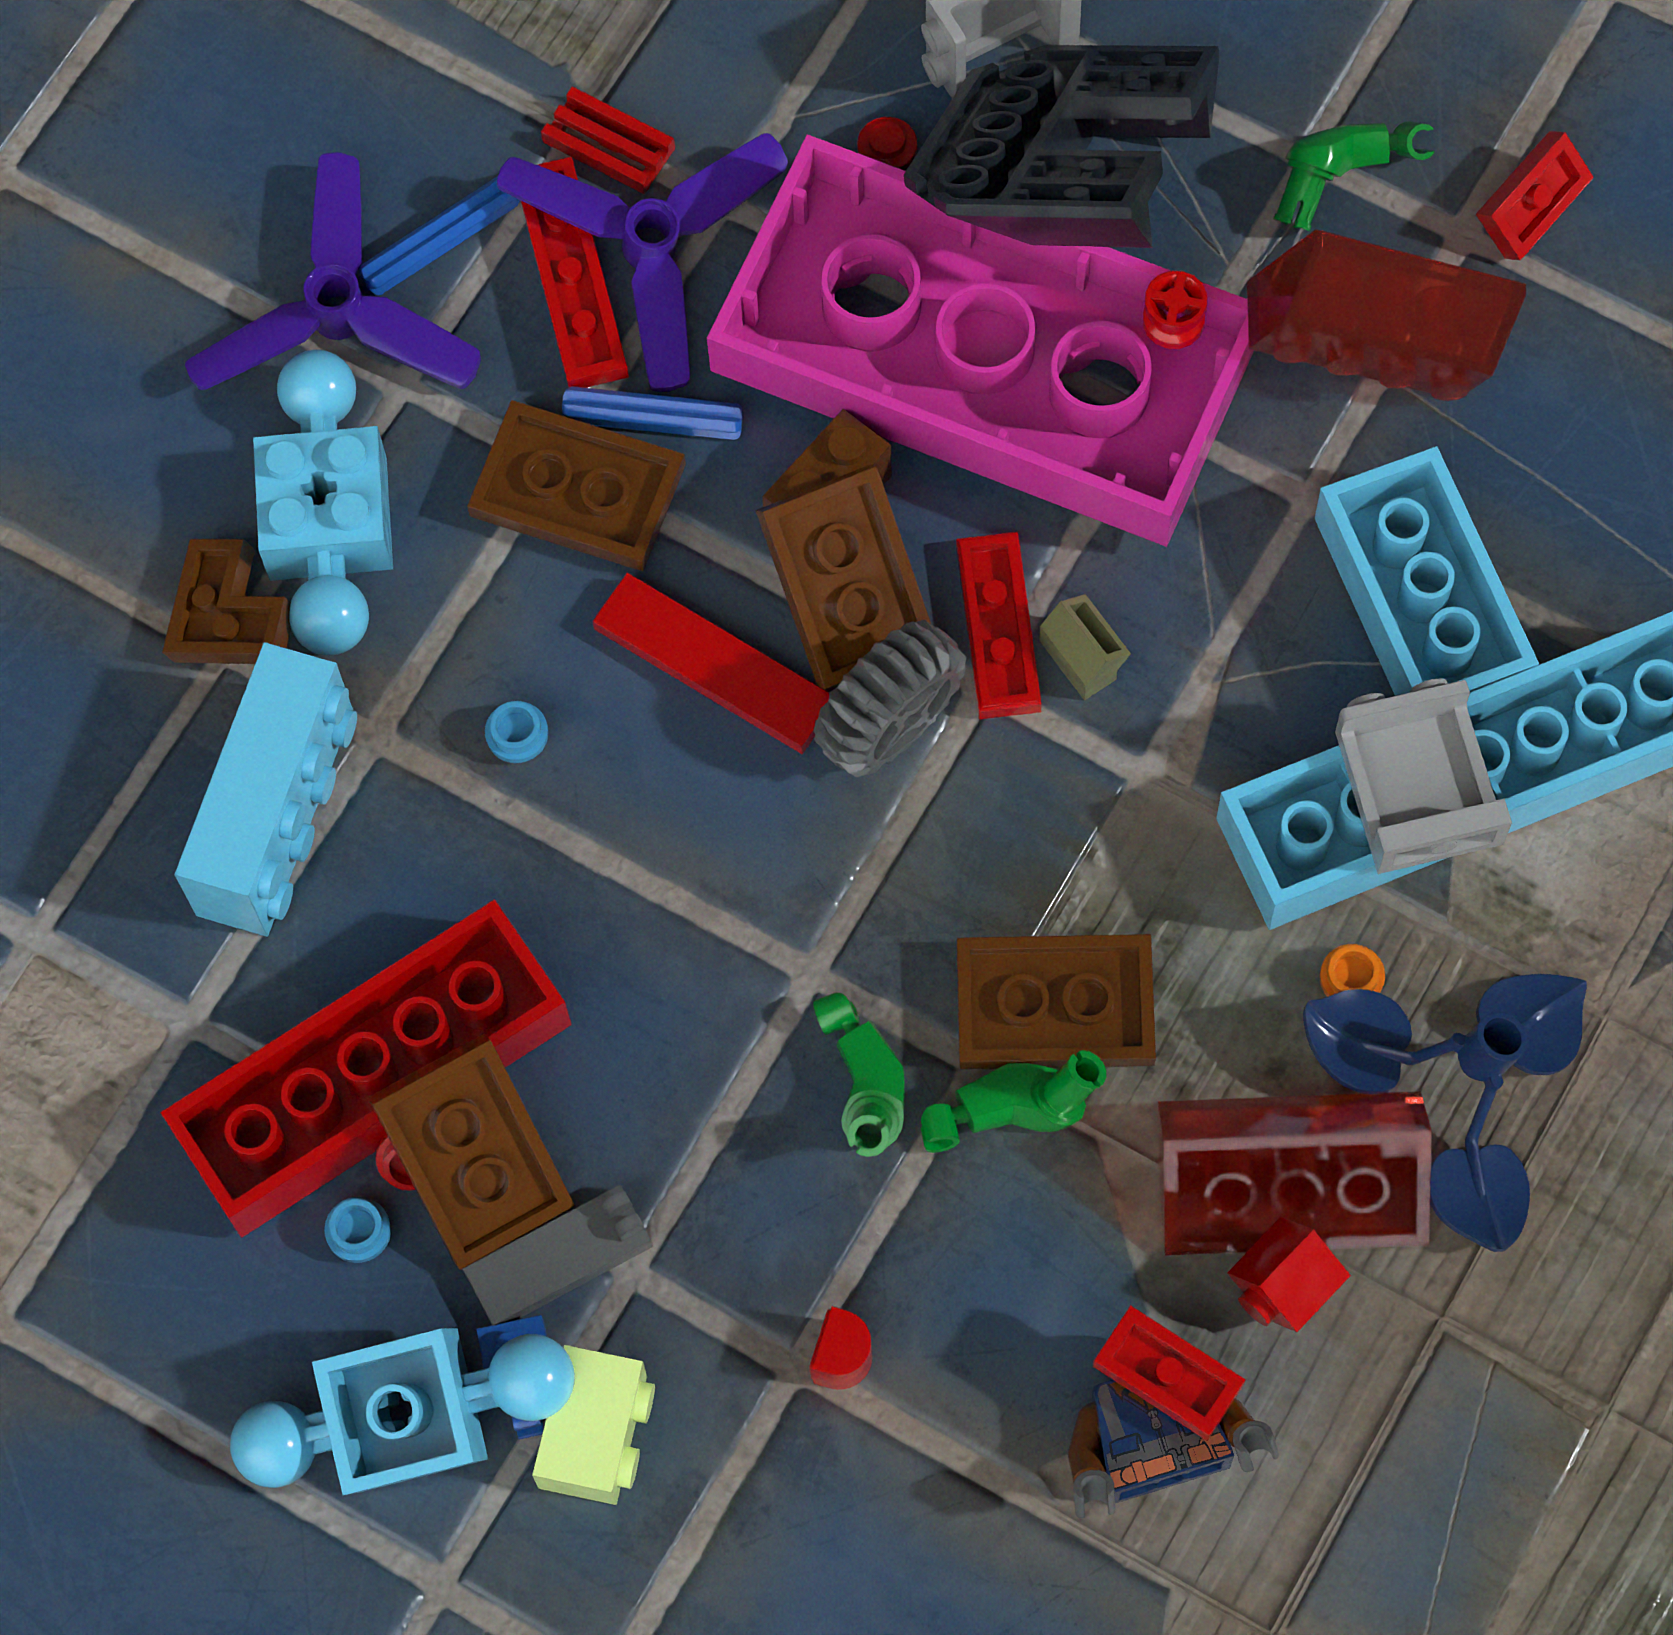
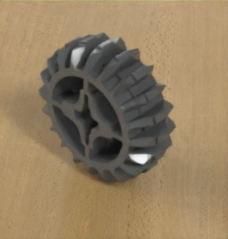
M925 619L906 623L900 630L891 631L885 640L881 643H875L870 652L863 658H858L857 664L851 671L843 675V680L838 687L829 693V701L820 708L819 718L815 722L814 741L824 750L823 754L831 762L856 778L876 773L883 764L890 765L897 755L904 752L932 723L936 722V717L950 704V697L959 690L960 680L964 677L966 656L957 648V643L940 628H935Z

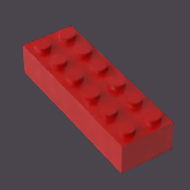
M494 899L160 1113L237 1233L243 1238L376 1152L377 1146L386 1135V1132L367 1097L484 1033L491 1040L506 1068L572 1024L564 999Z

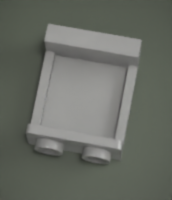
M926 0V22L921 25L926 41V53L922 55L924 69L933 85L937 88L944 85L953 99L966 79V62L1040 25L1054 45H1073L1079 42L1082 0Z
M1431 679L1415 685L1411 688L1410 693L1385 698L1384 694L1381 693L1367 694L1352 700L1346 708L1340 711L1335 733L1378 874L1504 845L1512 821L1505 798L1496 800L1467 709L1470 691L1466 680L1448 684L1446 679Z

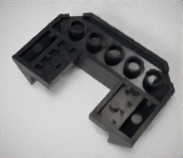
M1043 45L1025 51V61L1015 63L1006 70L999 72V66L995 63L972 69L904 173L905 187L947 216L1029 245L1152 248L1148 201L1163 175L1161 151L1086 149L1093 137L1210 138L1219 65V47Z

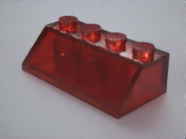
M1315 229L1247 281L1249 349L1274 355L1275 359L1281 362H1304L1325 367L1330 373L1335 375H1358L1378 380L1381 385L1388 388L1407 387L1431 393V396L1438 400H1458L1493 376L1525 300L1526 284Z
M1421 1091L1387 1092L1382 1094L1362 1093L1158 1101V1165L1165 1256L1246 1253L1280 1217L1314 1229L1329 1249L1429 1245L1432 1130Z

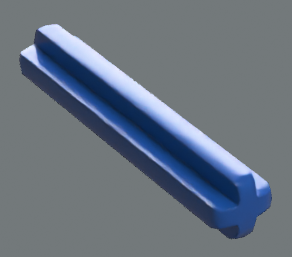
M496 176L362 263L359 267V272L364 284L374 295H382L517 207L520 202L519 199L498 189V176Z
M573 386L565 389L562 401V416L590 425L730 440L740 437L744 419L743 408L738 403Z

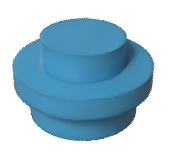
M511 701L500 705L490 714L485 725V738L489 749L496 757L510 763H522L535 758L542 752L548 740V725L543 713L536 706L523 701Z
M351 1197L333 1207L325 1221L324 1233L330 1249L336 1256L347 1262L363 1263L374 1259L386 1248L391 1236V1223L384 1208L376 1201L366 1197Z

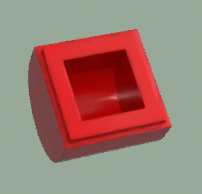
M832 1306L831 1310L827 1309L809 1365L810 1374L814 1384L835 1390L848 1389L859 1384L871 1368V1335L867 1325L859 1316L850 1311Z

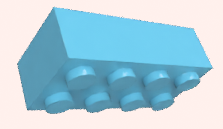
M1437 446L1320 489L1314 519L1395 696L1410 693L1411 688L1415 685L1438 678L1446 679L1448 684L1466 680L1469 691L1473 692L1539 665Z
M263 643L174 874L196 916L266 937L269 936L274 920H282L285 917L293 895V884L289 883L294 866L296 861L304 862L313 844L315 828L310 824L318 803L325 805L328 802L334 788L336 769L332 768L339 746L348 747L356 728L357 712L353 711L349 699V690L345 688L336 662L269 643Z

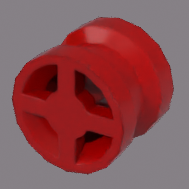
M1168 271L1159 274L1149 283L1145 292L1143 328L1147 337L1156 345L1166 349H1181L1192 345L1200 338L1205 326V313L1207 311V292L1203 283L1194 275L1184 271ZM1182 313L1184 315L1177 319L1178 314Z

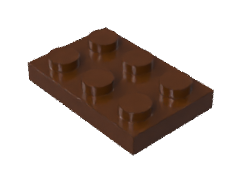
M511 400L467 505L469 516L644 571L685 468V454Z
M867 465L755 510L818 687L826 689L841 683L843 675L851 671L857 664L858 658H863L871 651L875 643H881L891 631L900 630L906 623L924 619L931 624L877 466Z
M1151 934L957 938L960 1069H998L1007 1063H1029L1050 1068H1061L1072 1054L1076 1056V1053L1081 1050L1090 1051L1097 1055L1105 1067L1155 1066L1156 1047Z
M485 1033L367 1097L447 1251L459 1270L575 1206L498 1053Z

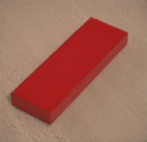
M1018 532L956 539L978 718L980 720L1041 713L1042 703Z

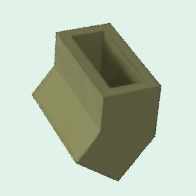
M1086 594L1060 601L1040 626V643L1084 701L1116 681L1117 670L1131 655Z

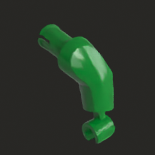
M1405 121L1400 123L1393 133H1388L1387 126L1384 123L1350 124L1315 132L1296 140L1285 159L1289 160L1287 166L1292 168L1273 220L1286 225L1290 224L1299 201L1300 208L1293 227L1310 232L1312 228L1311 223L1327 180L1333 181L1334 176L1341 177L1350 169L1389 163L1390 151H1395L1402 157L1417 160L1428 159L1434 154V151L1413 149L1412 139L1418 131L1434 130L1433 127L1429 124Z
M835 992L816 999L813 1002V1007L825 1035L844 1029L846 1034L838 1040L836 1045L853 1080L841 1119L842 1128L848 1138L850 1147L853 1145L858 1147L856 1150L857 1154L866 1157L877 1156L896 1141L902 1130L905 1094L904 1067L873 1022L868 1021L860 1025L858 1012L854 1004L844 994Z
M1085 1050L1078 1051L1076 1056L1072 1054L1059 1070L1029 1063H1007L957 1089L955 1095L958 1106L952 1108L949 1104L940 1103L926 1108L921 1117V1133L924 1147L930 1153L943 1152L954 1148L960 1142L957 1125L963 1123L967 1124L972 1133L1007 1125H1016L1039 1132H1056L1068 1128L1082 1119L1086 1108L1085 1099L1096 1088H1100L1106 1080L1104 1063L1097 1055Z

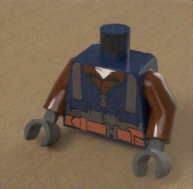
M1110 1380L1093 1387L1092 1402L1086 1404L1078 1411L1067 1453L1074 1483L1075 1514L1078 1518H1085L1084 1504L1088 1501L1100 1500L1107 1504L1108 1514L1111 1515L1115 1513L1116 1503L1230 1469L1234 1458L1232 1447L1235 1448L1241 1469L1244 1472H1251L1254 1470L1250 1457L1251 1452L1264 1449L1272 1454L1274 1460L1279 1457L1271 1427L1264 1422L1255 1421L1243 1404L1235 1398L1209 1440L1206 1441L1116 1381Z

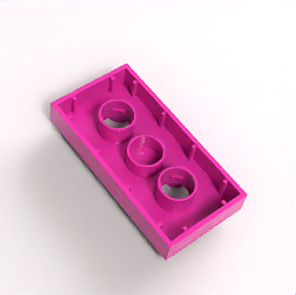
M807 134L707 336L710 371L831 418H835L844 409L880 437L1167 547L1259 341L1264 305L1203 283L1207 292V311L1205 313V326L1200 338L1192 345L1181 349H1166L1156 345L1147 337L1143 328V310L1145 307V292L1149 283L1159 274L1171 270L1109 247L1029 245L947 216L905 187L904 173L906 171ZM871 274H881L901 283L908 290L909 297L900 308L892 313L880 317H861L849 313L840 307L835 301L834 294L839 288H850L862 283ZM1182 313L1178 314L1177 319L1184 315ZM1100 359L1112 361L1125 367L1136 378L1139 387L1130 397L1119 403L1099 406L1082 402L1072 396L1063 386L1061 378L1064 374L1080 371L1094 360Z

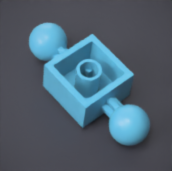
M307 350L295 355L285 364L280 372L277 383L280 405L293 421L300 424V433L253 437L258 549L270 581L308 577V581L295 592L290 604V626L297 641L303 647L316 654L338 655L352 649L359 643L366 632L369 622L367 601L359 588L345 578V574L393 570L387 457L378 426L337 430V423L350 412L356 397V382L350 367L343 359L331 352Z
M441 1328L312 1362L323 1411L305 1415L299 1408L286 1402L267 1401L259 1403L245 1411L237 1420L230 1438L231 1457L238 1471L250 1482L262 1487L278 1488L289 1485L301 1478L311 1466L315 1454L332 1450L343 1495L360 1493L488 1460V1455L477 1412L500 1407L505 1413L519 1420L538 1421L546 1419L557 1413L569 1400L575 1381L574 1367L570 1356L559 1343L543 1335L525 1334L503 1344L495 1353L489 1368L468 1373L457 1328ZM399 1393H401L404 1401H410L412 1405V1415L408 1417L407 1426L402 1420L392 1421L389 1408L399 1405Z

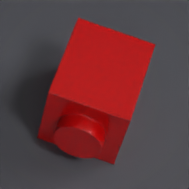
M1282 1217L1227 1272L1243 1292L1238 1301L1252 1318L1264 1326L1274 1322L1295 1332H1298L1351 1276L1314 1229Z

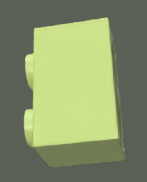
M564 1345V1349L570 1356L574 1367V1387L569 1400L563 1408L546 1418L532 1476L538 1489L617 1505L620 1488L631 1489L635 1480L640 1449L630 1446L636 1422L645 1424L648 1422L654 1399L655 1384L646 1382L647 1374L643 1361Z

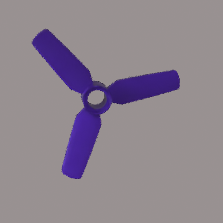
M764 133L675 186L666 202L660 199L649 198L637 202L631 208L616 195L517 157L508 158L502 165L497 178V187L501 191L597 237L622 239L623 255L626 261L636 269L631 286L648 384L652 391L670 392L686 386L690 379L682 273L673 261L678 236L702 233L782 174L787 168L788 160L779 142L771 134ZM643 228H654L659 230L666 239L659 243H647L642 241L636 235V232Z
M335 152L324 153L318 159L310 252L315 269L309 273L304 282L303 291L306 300L287 303L277 307L185 362L190 381L199 390H206L305 342L317 330L322 336L333 340H343L356 335L362 345L458 389H465L476 377L481 362L480 351L474 346L387 297L362 296L358 280L355 276L362 264L360 165L354 156ZM337 296L347 298L339 306H323L330 298Z

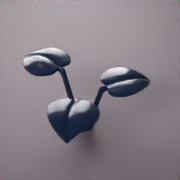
M1530 974L1503 979L1493 984L1480 998L1476 1009L1478 1023L1467 1035L1454 1033L1448 1040L1414 1052L1405 1051L1412 1038L1410 1022L1399 1004L1388 996L1371 990L1354 989L1345 990L1322 999L1309 1000L1303 1010L1304 1028L1309 1046L1322 1068L1339 1084L1350 1090L1364 1094L1387 1093L1399 1082L1401 1063L1416 1065L1451 1051L1458 1053L1460 1067L1468 1077L1484 1082L1485 1088L1465 1137L1466 1151L1448 1149L1435 1158L1426 1176L1427 1197L1437 1217L1447 1227L1461 1236L1493 1252H1504L1513 1245L1520 1236L1528 1215L1530 1188L1527 1173L1519 1158L1506 1146L1489 1145L1479 1149V1136L1496 1092L1503 1085L1502 1075L1512 1065L1528 1074L1552 1075L1565 1069L1576 1057L1582 1040L1583 1005L1587 982L1574 977L1552 974Z

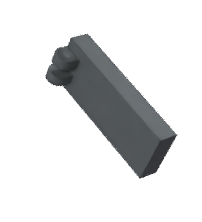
M618 1185L463 1268V1271L491 1324L497 1325L522 1318L652 1248L653 1245L626 1192L621 1185Z

